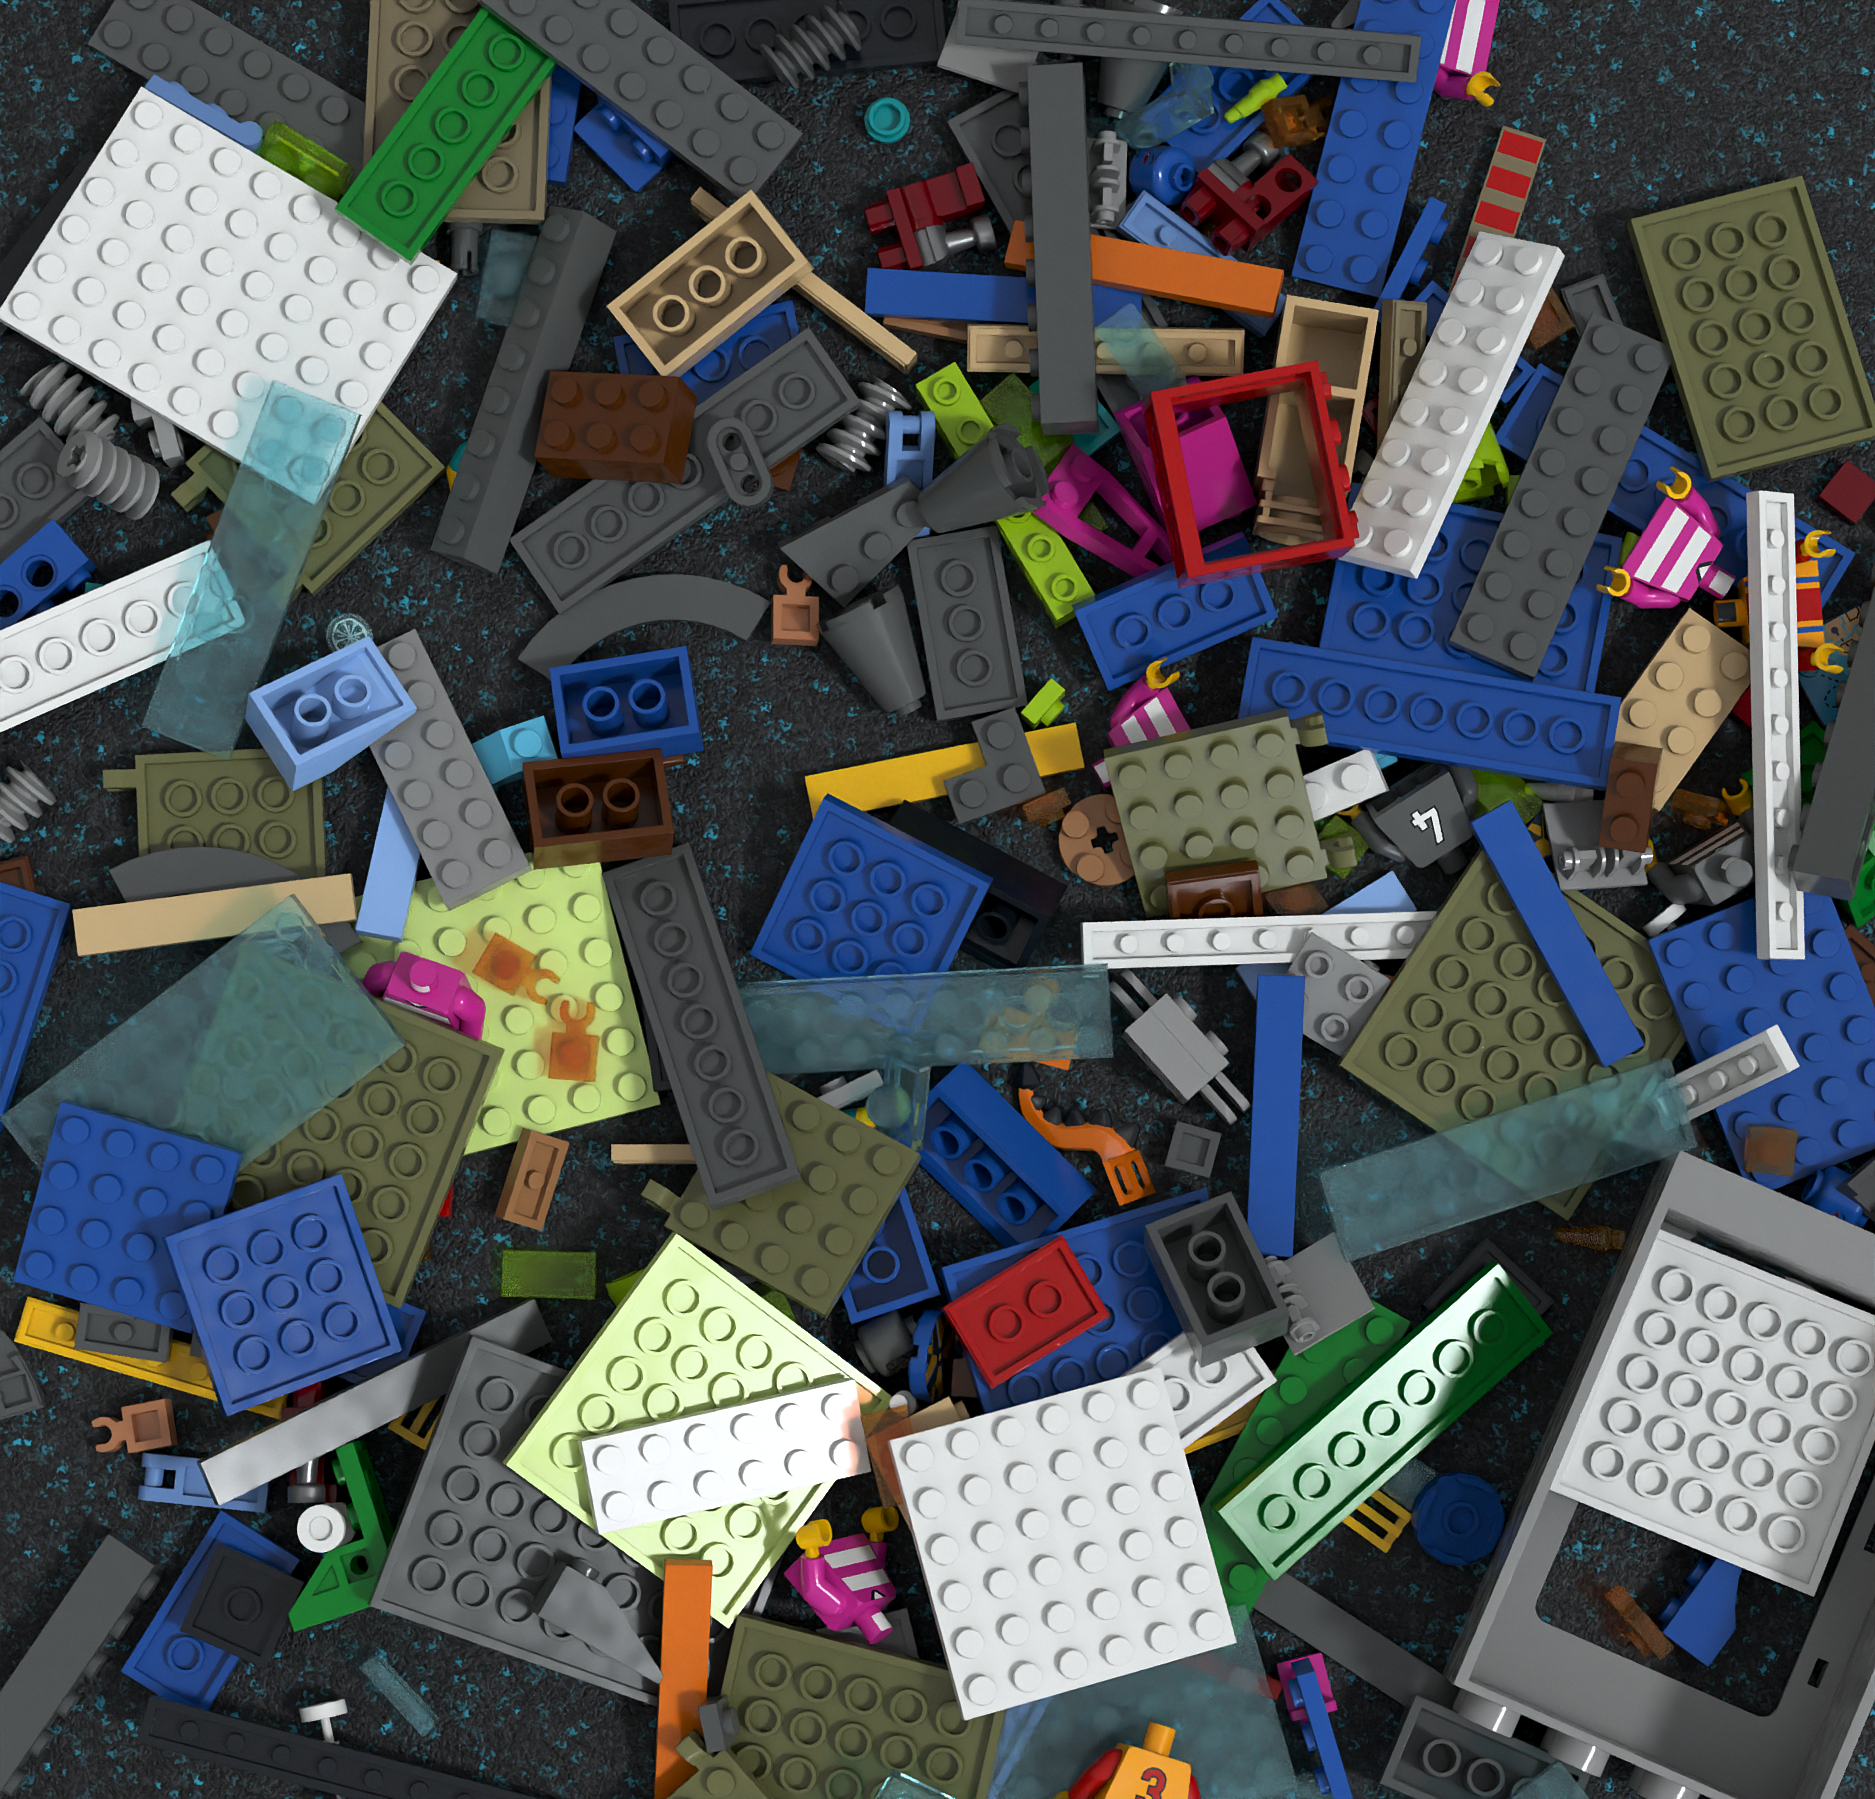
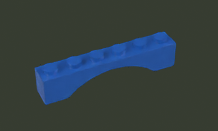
M1712 1555L1707 1561L1700 1558L1686 1575L1685 1581L1689 1585L1678 1599L1673 1595L1660 1610L1657 1618L1662 1622L1656 1630L1700 1664L1709 1667L1736 1630L1735 1602L1742 1568Z

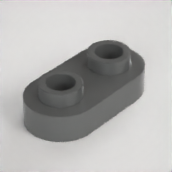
M729 417L717 421L708 432L707 446L729 497L740 506L746 508H755L763 505L773 493L774 480L752 429L737 418ZM732 435L739 436L740 446L734 451H728L725 446L728 437ZM750 477H756L759 482L757 490L752 493H746L744 482Z

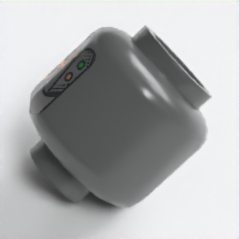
M896 1309L875 1316L859 1326V1339L854 1341V1346L862 1363L871 1374L877 1371L885 1377L892 1376L908 1367L911 1357H917L919 1345H913L914 1340L912 1338L918 1318L913 1313L906 1317L902 1311Z

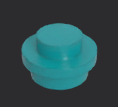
M894 98L878 99L868 107L865 113V128L869 136L875 141L883 144L895 143L901 140L909 129V112L903 103Z

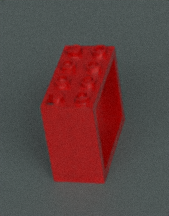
M1318 360L1152 391L1141 407L1178 589L1343 557L1355 546L1354 539L1359 538L1358 518L1355 510L1348 511L1344 492H1350V478L1346 464L1338 463L1335 446L1341 445V434L1336 417L1329 418L1326 400L1332 398L1331 384L1328 383L1326 371L1320 372ZM1294 391L1324 539L1204 562L1175 414Z

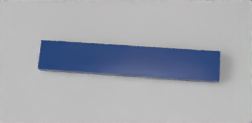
M867 268L865 313L869 317L1028 325V304L1036 303V287H1027L1026 277ZM1093 284L1095 326L1140 327L1141 293Z
M1507 800L1468 822L1600 1066L1606 1068L1645 1045L1512 800Z
M1257 974L1246 1223L1262 1256L1293 1257L1305 976Z

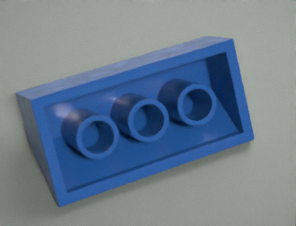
M965 1059L930 1091L891 1134L899 1143L920 1153L922 1159L919 1164L1005 1248L1054 1234L1097 1190Z

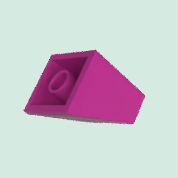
M1195 375L1169 388L1200 383L1201 381ZM1145 398L1113 413L1158 519L1166 530L1141 407L1146 400ZM1213 406L1176 413L1175 419L1199 534L1203 529L1224 519L1237 517L1244 510L1257 505L1227 418L1220 407Z

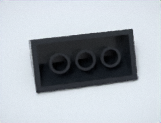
M904 800L889 825L994 878L959 949L1019 980L1068 886Z

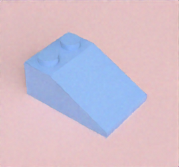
M367 636L248 693L245 720L293 792L335 771L413 715L417 707L370 636Z

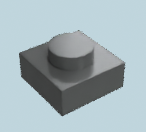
M1176 1121L1164 1166L1209 1179L1222 1133Z
M727 1695L710 1697L698 1706L707 1753L728 1749L737 1741L736 1735L739 1734L740 1723L735 1707L729 1706Z

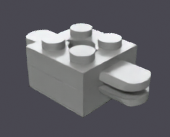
M1126 968L1120 973L1121 978L1148 1010L1144 1013L1128 994L1112 980L1106 986V989L1135 1021L1124 1030L1121 1037L1182 1105L1186 1104L1199 1092L1221 1118L1229 1125H1232L1237 1120V1117L1208 1085L1213 1080L1243 1113L1251 1108L1247 1099L1221 1072L1229 1064L1224 1057L1229 1052L1227 1047L1211 1030L1205 1035L1193 1023L1197 1014L1182 997L1178 996L1172 1000L1166 993L1157 1000L1140 980Z

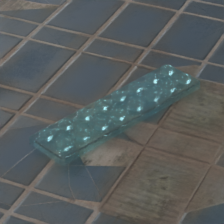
M272 380L142 727L222 759L230 760L245 723L248 693L258 689L362 416L361 414Z
M1108 963L737 983L765 1069L772 1074L958 1065L959 1063L971 1065L1114 1057Z
M1664 1057L1315 1173L1344 1262L1347 1263L1668 1157L1679 1150L1684 1152L1698 1146L1671 1058Z

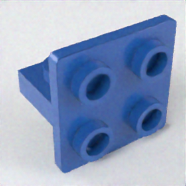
M597 95L598 104L574 126V131L634 193H638L677 155Z

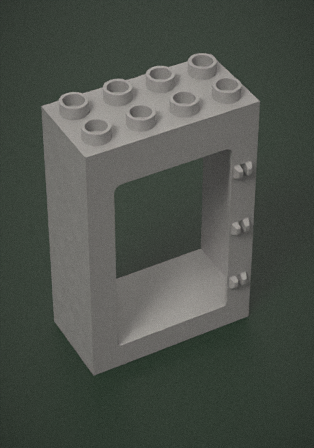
M1679 1150L1659 1162L1442 1674L1453 1685L1460 1687L1452 1707L1453 1710L1458 1712V1715L1509 1738L1512 1737L1520 1716H1526L1548 1726L1539 1746L1541 1749L1548 1751V1755L1600 1778L1610 1754L1635 1765V1768L1627 1786L1636 1790L1638 1795L1646 1799H1698L1700 1794L1711 1799H1834L1875 1701V1543L1872 1548L1873 1553L1864 1550L1867 1539L1875 1524V1473L1776 1709L1767 1716L1754 1715L1545 1623L1536 1613L1537 1599L1579 1502L1549 1489L1660 1229L1688 1241L1693 1237H1699L1875 1313L1874 1233ZM1820 1658L1827 1663L1821 1669L1816 1681V1688L1807 1683L1817 1659Z

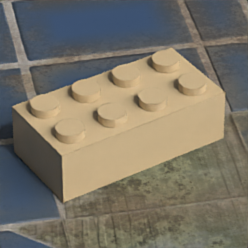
M750 190L619 295L607 307L661 376L680 377L815 268L759 197Z
M1691 608L1680 617L1623 697L1620 704L1614 746L1616 741L1663 748L1653 816L1664 806L1751 683L1750 650Z

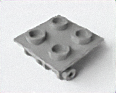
M958 1L957 12L937 67L1019 93V82L1028 81L1027 66L1035 64L1039 51L956 44Z
M1100 131L1098 139L1087 138L1091 228L1115 230L1126 213L1127 140H1117L1116 132Z
M1605 800L1545 803L1541 805L1557 885L1561 891L1645 886L1648 884L1644 867L1651 864L1653 860V852L1650 846H1647L1645 853L1598 846Z
M1311 932L1285 974L1305 976L1303 1034L1339 1056L1343 1055L1392 980L1378 972L1380 967L1372 961L1363 960L1361 962Z
M1332 1232L1285 1261L1278 1260L1276 1256L1264 1258L1289 1310L1288 1333L1283 1336L1294 1356L1375 1309L1335 1232Z

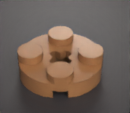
M1098 794L1084 798L1075 804L1064 817L1058 838L1060 856L1066 868L1082 881L1098 887H1114L1129 881L1135 876L1115 797L1110 794ZM1100 828H1105L1107 833L1115 832L1118 840L1112 843L1113 851L1110 853H1104L1102 847L1094 848L1092 846L1091 840L1097 838V830Z

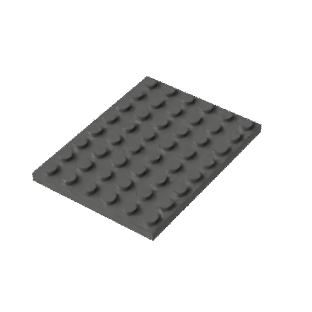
M469 1334L367 1604L382 1611L658 1707L659 1684L544 1620L530 1609L558 1559L571 1566L576 1558L600 1572L596 1580L609 1590L652 1659L660 1668L663 1580L605 1537L597 1534L594 1529L503 1463L570 1371ZM785 1551L739 1614L743 1612L761 1617ZM710 1615L706 1700L710 1697L721 1695L737 1617L731 1626L727 1628Z

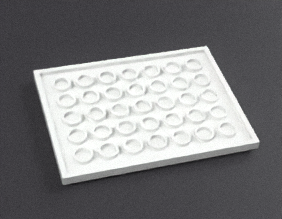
M141 86L1 306L0 322L315 508L453 287L458 275L422 252L413 264L409 265L335 213V207L338 204L336 201Z

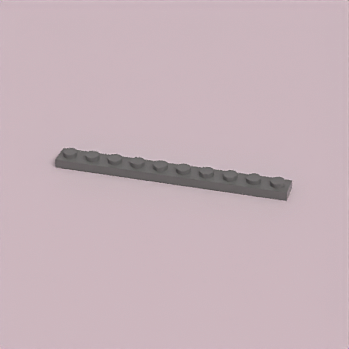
M959 0L956 44L1416 83L1421 35L1015 0Z

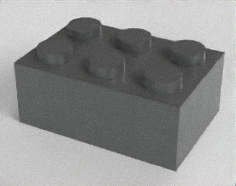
M1231 1191L1145 1225L1144 1248L1201 1368L1288 1333L1289 1310Z

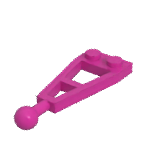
M1072 444L1047 477L1049 493L1042 496V500L1047 501L1046 505L1033 511V513L1064 537L1133 577H1138L1160 567L1145 558L1150 549L1166 564L1172 562L1167 532L1110 472L1076 445ZM1095 491L1140 536L1132 549L1077 518Z

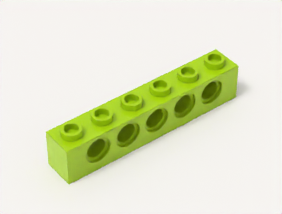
M956 362L951 363L915 385L916 396L924 410L934 411L935 428L954 460L958 459L994 427ZM1033 512L992 521L994 526L997 525L999 535L1055 628L1075 618L1076 615L1071 605L1090 598L1095 593L1059 533Z

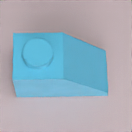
M544 715L498 730L472 744L493 788L521 780L522 764L525 762L560 759L549 723Z

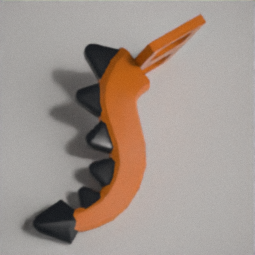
M1027 1060L1020 1065L1011 1084L1018 1089L1019 1106L1022 1116L1054 1148L1068 1151H1095L1102 1160L1119 1206L1156 1193L1141 1153L1135 1149L1140 1133L1138 1123H1129L1115 1129L1113 1128L1111 1113L1108 1109H1101L1090 1122H1087L1079 1109H1073L1069 1112L1065 1123H1063L1060 1107L1054 1106L1046 1113L1042 1112L1047 1098L1043 1095H1034L1033 1090L1041 1083L1033 1063ZM1132 1161L1137 1165L1144 1183V1189L1139 1185L1132 1167ZM1115 1166L1120 1171L1127 1189V1195L1121 1189L1114 1170Z

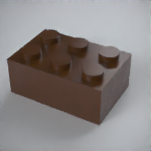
M550 371L534 458L553 477L682 484L697 397L684 381L677 376Z
M661 748L525 762L522 764V792L533 870L672 855L674 829Z

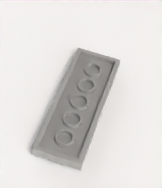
M413 629L377 648L417 707V710L413 715L369 745L441 898L446 908L451 911L533 869L416 629Z

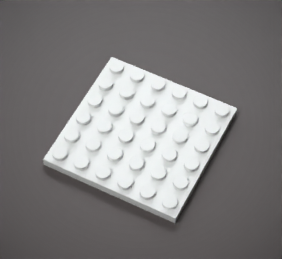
M1660 1229L1549 1490L1814 1597L1875 1441V1315Z
M1161 1366L887 1441L962 1720H969L1237 1643Z

